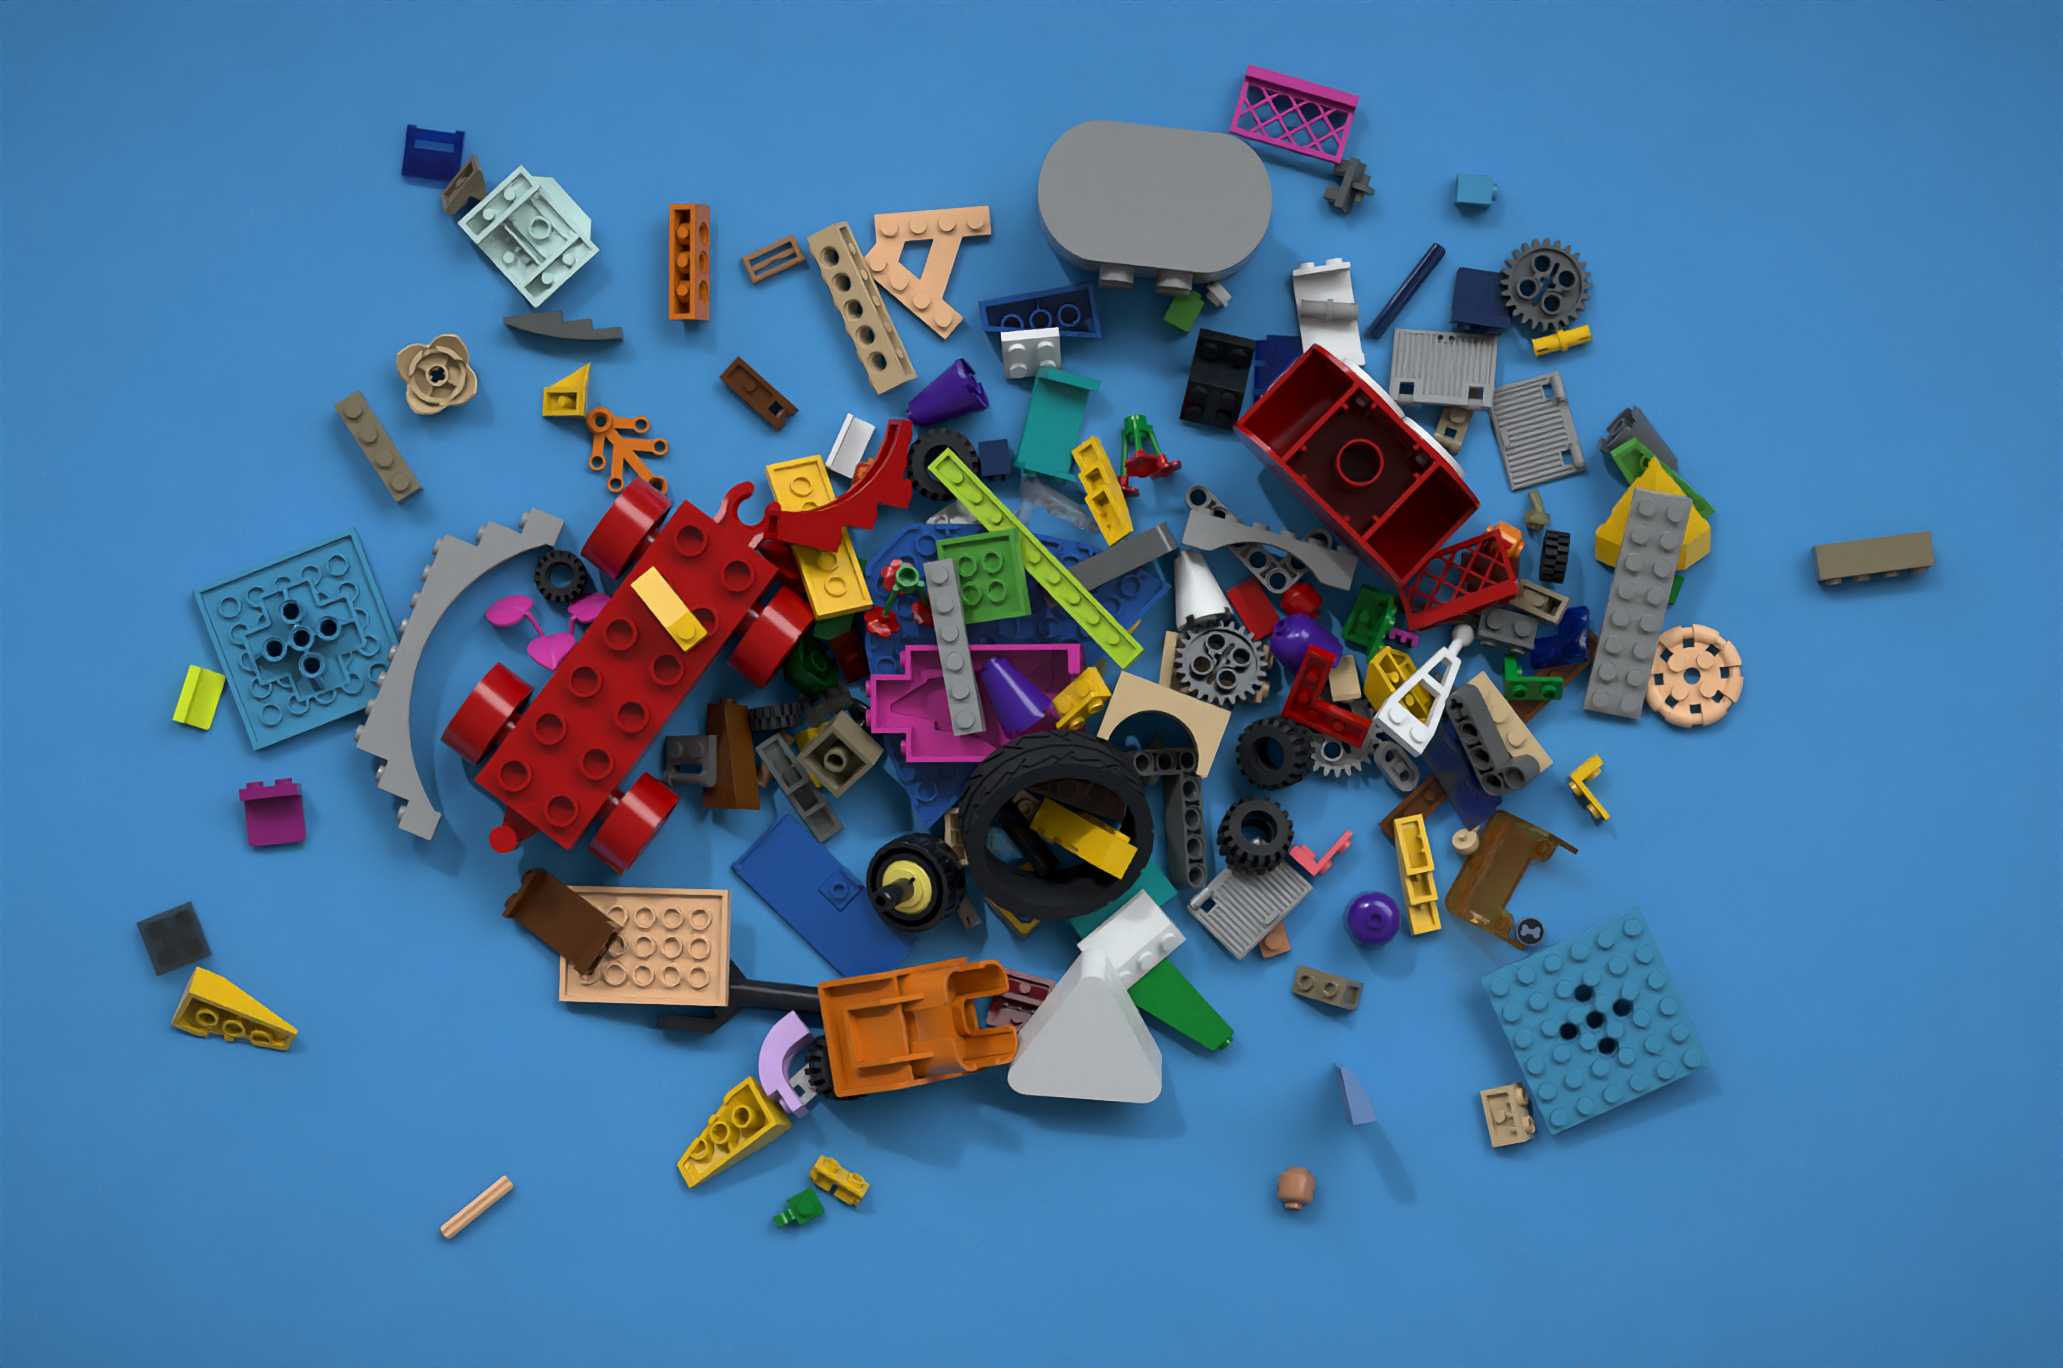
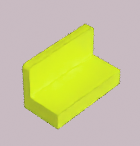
M190 665L172 720L209 730L226 682V676Z

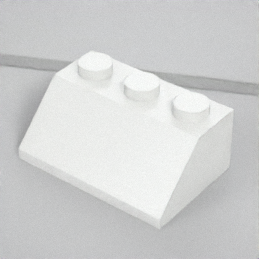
M1142 889L1077 944L1082 952L1087 949H1099L1105 952L1127 990L1181 945L1186 938L1165 912Z

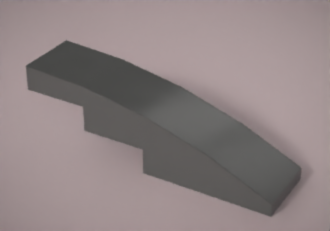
M561 311L503 317V322L506 326L554 339L583 342L624 341L621 327L593 330V321L591 319L564 322Z
M779 732L755 747V750L819 843L844 827L803 766L796 760V756Z

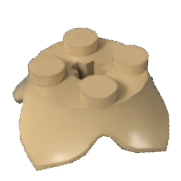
M442 334L435 337L430 344H411L397 353V371L402 380L407 384L406 399L416 414L433 415L448 406L464 405L476 395L477 377L469 366L468 349L457 334ZM440 368L444 369L445 379L434 383V377L431 376L433 370L438 372Z

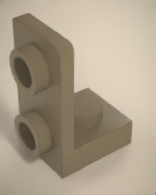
M1300 965L1292 992L1356 1011L1364 983Z

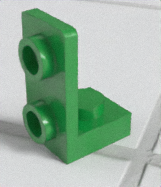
M1504 654L1502 678L1505 699L1547 701L1562 699L1563 677H1522V666H1517L1516 655Z

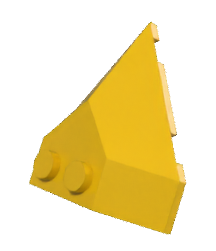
M1655 456L1648 462V468L1642 476L1635 479L1611 510L1612 514L1608 520L1595 531V559L1616 567L1635 487L1687 497L1674 479L1661 467L1660 462ZM1693 503L1676 570H1686L1710 553V524L1705 518H1702Z

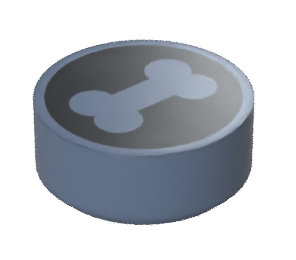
M1526 917L1518 922L1515 933L1517 939L1522 944L1534 946L1543 940L1545 928L1539 919Z

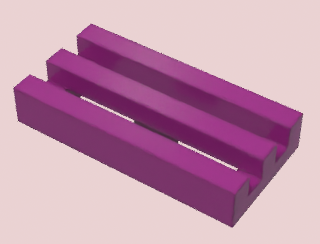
M1394 627L1385 638V640L1391 642L1396 637L1398 638L1396 644L1403 645L1408 641L1407 647L1411 649L1417 646L1419 640L1418 635Z

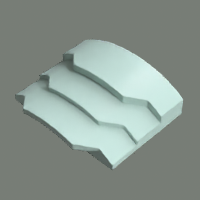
M522 165L458 222L460 227L536 309L600 251L590 240L592 220L552 177L531 176Z

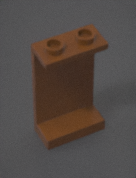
M544 868L529 869L523 875L520 881L522 886L517 893H513L505 902L504 907L506 909L502 916L517 920L576 965L574 970L582 976L592 975L623 930V927Z

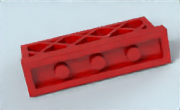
M1500 529L1438 550L1423 565L1422 569L1418 570L1420 573L1413 587L1404 584L1398 590L1408 619L1406 621L1409 630L1414 634L1425 632L1524 596L1521 586L1517 582ZM1496 538L1499 548L1494 558L1480 552L1485 541ZM1478 544L1475 550L1470 548L1471 546ZM1463 549L1473 552L1467 568L1453 562L1457 552ZM1451 554L1450 557H1449V559H1446V558L1443 557V556H1446V555ZM1478 555L1492 561L1484 577L1471 571ZM1500 555L1502 556L1504 563L1498 561ZM1440 559L1446 562L1440 578L1426 572L1432 560ZM1496 564L1506 568L1509 580L1496 583L1489 579ZM1451 565L1465 571L1458 586L1444 581ZM1469 574L1482 579L1478 591L1473 593L1462 589ZM1424 575L1438 581L1431 596L1417 590ZM1487 582L1492 584V586L1485 588ZM1442 583L1455 589L1451 600L1445 603L1435 599ZM1405 588L1410 590L1409 596H1407ZM1460 592L1466 594L1462 597L1457 598ZM1415 593L1429 599L1423 611L1413 614L1410 603ZM1433 602L1439 604L1437 606L1431 607Z

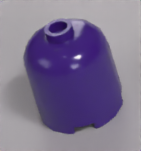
M1295 613L1279 620L1275 624L1270 638V649L1273 656L1295 678L1310 644L1337 655L1332 666L1333 668L1338 665L1343 653V646L1339 643L1338 638L1315 619L1304 613Z
M1375 890L1362 891L1352 897L1345 907L1343 914L1344 929L1348 936L1359 945L1370 948L1383 946L1393 940L1399 932L1401 925L1400 909L1395 901L1383 892Z

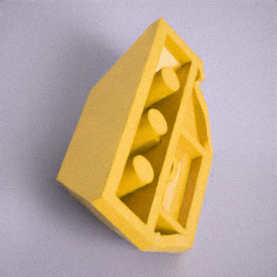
M1389 646L1381 648L1369 662L1363 689L1364 694L1376 712L1379 711L1384 701L1418 670L1407 653L1392 649ZM1417 683L1398 703L1425 725L1435 697ZM1441 717L1435 734L1422 752L1426 755H1432L1442 743L1440 738H1446L1445 730L1442 729Z

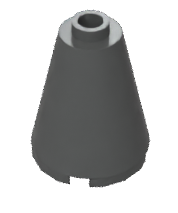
M1633 405V410L1629 407L1624 409L1607 427L1606 430L1610 432L1607 439L1605 440L1601 437L1599 440L1598 449L1603 454L1613 458L1610 453L1612 450L1636 437L1675 473L1678 471V466H1676L1678 459L1636 405Z

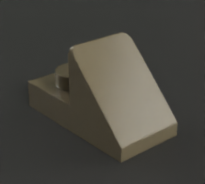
M472 154L440 195L444 211L452 216L467 204L470 195L480 201L487 196L479 158L475 154Z
M1522 578L1519 585L1524 596L1509 601V604L1513 608L1540 619L1539 621L1543 625H1558L1571 599Z

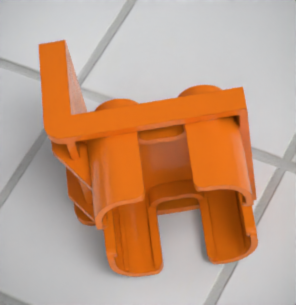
M966 956L886 972L823 981L817 986L834 1091L837 1097L903 1089L986 1071L985 1067L1011 1062L1017 1054L1018 1036L1017 1030L1013 1025L979 1029L974 998L1004 994L1009 990L1007 973L1002 964L997 960L990 959L968 963Z

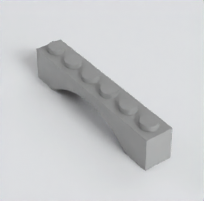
M1197 507V511H1190L1181 545L1208 553L1218 548L1238 543H1256L1271 546L1299 560L1314 575L1319 584L1346 592L1350 590L1359 558L1353 556L1354 550L1337 546L1335 551L1325 548L1326 542L1309 538L1307 543L1297 540V534L1281 530L1280 535L1269 532V526L1253 522L1252 527L1241 524V518L1227 514L1224 519L1213 516V510L1203 507Z
M954 558L923 563L954 736L985 732L987 728L969 649L957 561Z

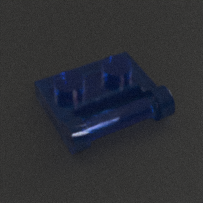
M408 124L401 175L451 182L462 167L466 132L456 130V133L421 129L417 128V125ZM416 139L454 144V152L415 148Z

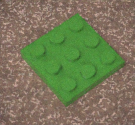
M1018 528L936 540L938 560L954 558L957 561L965 624L1031 615Z

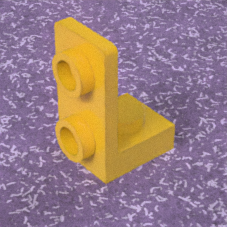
M1594 754L1567 776L1571 780L1568 786L1577 797L1581 795L1585 797L1589 802L1586 808L1596 820L1601 817L1603 821H1607L1610 815L1582 782L1584 779L1590 782L1602 772L1599 767L1604 762L1597 754Z

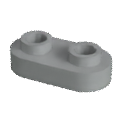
M1390 741L1380 743L1374 752V761L1377 767L1394 788L1402 791L1414 789L1420 778L1417 766L1399 744Z

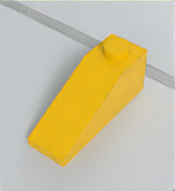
M654 566L631 584L686 653L709 635L707 630Z

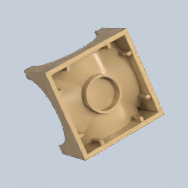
M1121 671L1096 736L1108 741L1117 725L1137 714L1157 713L1165 715L1179 723L1188 733L1194 750L1198 753L1196 774L1201 776V779L1207 778L1232 712Z

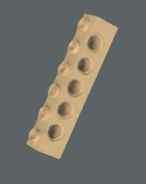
M848 222L834 223L807 237L810 253L819 264L821 277L824 283L829 286L833 295L834 306L841 313L845 322V330L853 339L857 348L858 359L864 364L869 374L871 387L880 395L891 392L917 379L918 376ZM834 251L838 253V263L834 259ZM846 277H848L851 282L850 289L846 285ZM858 303L862 306V315L858 312ZM870 329L874 333V341L869 336ZM882 355H883V356L885 357V359H886V362H887L886 367H884V366L882 365V362H881V357H882Z

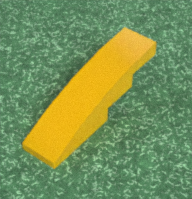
M1092 436L1072 450L1071 453L1081 470L1078 477L1088 494L1084 499L1108 546L1113 547L1134 532L1122 489L1099 437Z
M1422 814L1394 819L1393 825L1400 880L1411 935L1442 929L1435 900H1438L1432 874L1435 868Z

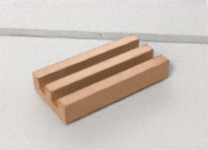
M794 234L741 258L754 285L806 261ZM791 242L792 248L756 265H750V261ZM794 253L798 256L758 276L754 273Z

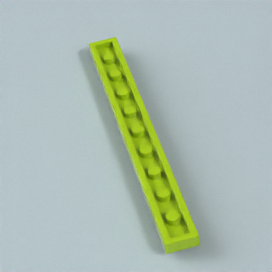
M949 447L927 467L989 532L1018 528L1024 568L1124 671L1146 652Z

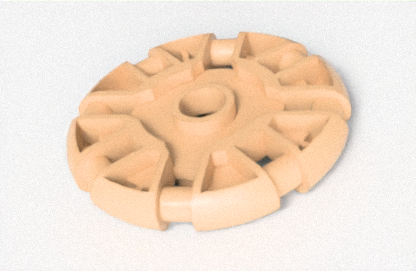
M1692 624V627L1685 628L1679 625L1660 634L1645 700L1654 712L1658 711L1665 717L1664 720L1670 724L1684 728H1692V725L1702 724L1703 727L1711 725L1728 714L1727 710L1733 703L1736 704L1740 697L1744 676L1741 677L1740 665H1742L1741 658L1730 640H1724L1719 636L1720 632L1713 628L1699 624ZM1692 638L1693 647L1683 648V639ZM1710 644L1719 650L1714 657L1710 652L1705 651ZM1665 649L1672 653L1667 662L1660 657ZM1720 667L1729 668V678L1721 679ZM1688 668H1694L1699 673V680L1693 685L1686 683L1683 677L1685 670ZM1662 673L1663 685H1655L1654 674ZM1717 691L1724 695L1719 703L1711 699ZM1669 695L1678 701L1673 708L1664 702ZM1699 704L1700 713L1691 714L1689 705Z

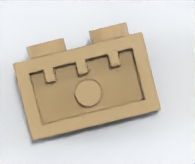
M1521 1081L1480 1091L1493 1148L1525 1142L1534 1138L1535 1123L1533 1118L1529 1116L1527 1107L1528 1093L1523 1088Z

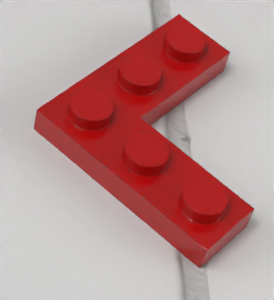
M1310 644L1281 715L1361 749L1372 721L1319 699L1337 655Z

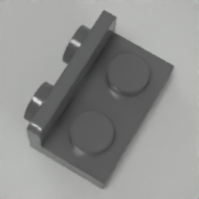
M1491 607L1481 611L1474 639L1480 640V645L1496 649L1499 645L1509 648L1508 652L1511 654L1525 656V653L1530 654L1534 650V640L1540 619Z

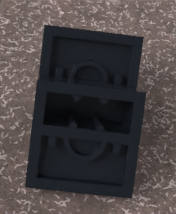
M1200 328L1179 419L1233 431L1232 426L1238 421L1256 340Z

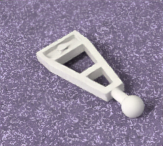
M1459 624L1453 629V641L1448 649L1444 646L1430 657L1384 701L1372 720L1415 758L1422 754L1435 734L1445 707V700L1449 696L1461 664V660L1456 656L1462 647L1470 645L1474 640V630L1467 624ZM1440 661L1447 666L1441 684L1428 674ZM1417 683L1435 697L1425 725L1398 703Z

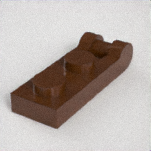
M739 356L719 377L778 431H781L785 426L784 422L790 415L794 416L799 411ZM775 402L782 406L776 415L769 411Z

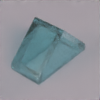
M988 827L986 847L996 857L1025 858L1003 828Z

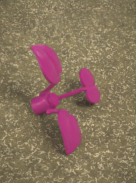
M587 593L574 599L568 606V613L572 615L569 621V634L558 633L555 635L550 634L549 637L546 636L533 615L529 612L534 605L533 601L524 595L504 597L493 603L484 615L489 623L499 627L516 624L523 616L528 618L540 636L529 643L527 647L528 654L536 663L555 672L575 647L574 628L576 621L578 620L580 623L593 622L613 595Z

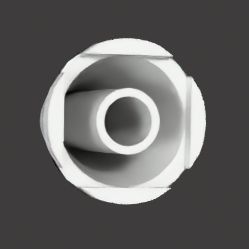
M1194 549L1178 553V558L1174 560L1176 625L1178 631L1181 632L1184 627L1186 632L1196 629L1198 623L1206 629L1208 620L1214 626H1217L1216 620L1222 617L1224 622L1230 620L1234 616L1232 608L1202 554L1199 552L1195 553Z

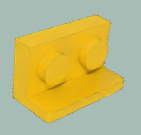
M1088 667L1052 700L1061 717V720L1055 724L1058 730L1080 729L1085 725V720L1091 714H1095L1103 709V703L1112 696L1096 667Z

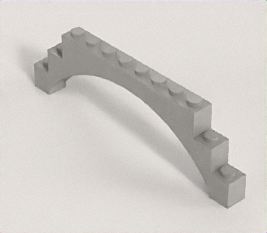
M532 507L530 513L524 512L518 527L523 529L522 533L489 520L487 526L481 525L475 541L480 542L478 547L448 534H445L444 539H437L432 551L436 558L432 566L427 564L421 577V581L425 582L421 593L416 591L409 607L414 609L410 619L404 618L398 634L403 636L399 646L393 644L387 660L391 662L387 673L381 672L376 687L380 688L376 699L370 698L364 713L369 715L365 726L359 725L353 739L358 742L356 745L357 749L388 761L386 766L381 764L374 779L379 782L377 788L409 801L407 806L401 805L395 819L400 822L399 829L431 841L442 817L441 813L434 811L424 792L416 770L410 738V698L414 676L425 645L448 608L468 587L484 574L523 553L545 546L554 549L564 525L563 519Z

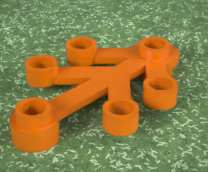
M604 407L592 409L586 418L587 427L594 434L589 466L595 471H601L606 467V458L603 456L606 436L613 444L611 477L607 481L609 490L614 493L623 491L625 481L622 475L625 458L636 473L652 485L654 482L661 483L662 489L660 492L666 495L668 491L667 481L659 475H653L633 450L653 452L658 456H663L669 450L668 442L663 438L655 440L622 438L614 428L634 429L639 434H645L650 429L649 420L644 416L636 418L614 417L612 412ZM600 416L606 418V424L603 427L596 425V419ZM639 420L646 421L647 426L644 430L636 428V423ZM660 441L664 442L665 450L657 452L655 444ZM595 457L602 458L603 464L600 467L596 468L593 466L592 461ZM613 479H619L621 481V487L619 489H613L611 487V482Z

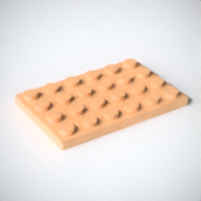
M568 886L622 926L623 930L592 975L582 976L574 970L576 965L560 953L559 1001L728 1006L731 890Z

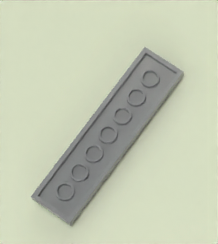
M1639 487L1634 488L1582 703L1583 709L1640 719L1693 502L1692 498Z

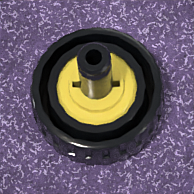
M915 832L895 838L881 847L869 863L866 873V887L870 902L877 914L886 923L898 930L913 933L924 932L934 928L949 919L959 909L964 898L966 884L961 861L952 848L936 836Z

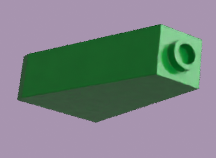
M1166 957L1127 989L1135 1005L1212 1051L1217 1048L1222 1051L1234 1040L1231 1037L1234 1033L1233 1029Z

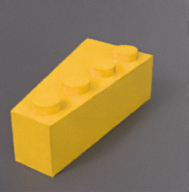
M1045 797L1029 826L1031 829L1043 834L1048 839L1060 844V846L1119 879H1122L1138 849L1129 844L1130 837L1082 809L1077 814Z

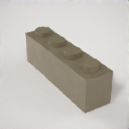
M357 390L334 405L396 503L401 505L424 490V487L362 392Z
M1930 531L1812 547L1816 581L1824 580L1825 586L1841 584L1842 578L1853 577V582L1871 580L1870 574L1881 573L1882 578L1899 576V570L1910 569V574L1928 572L1927 567L1935 565Z

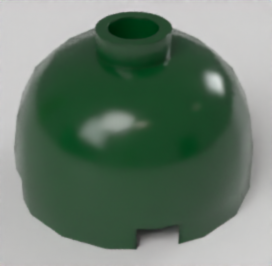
M811 635L800 639L795 647L789 651V655L782 663L786 682L797 691L806 695L819 694L831 688L838 681L839 670L835 658L830 660L825 653L829 648L821 640Z

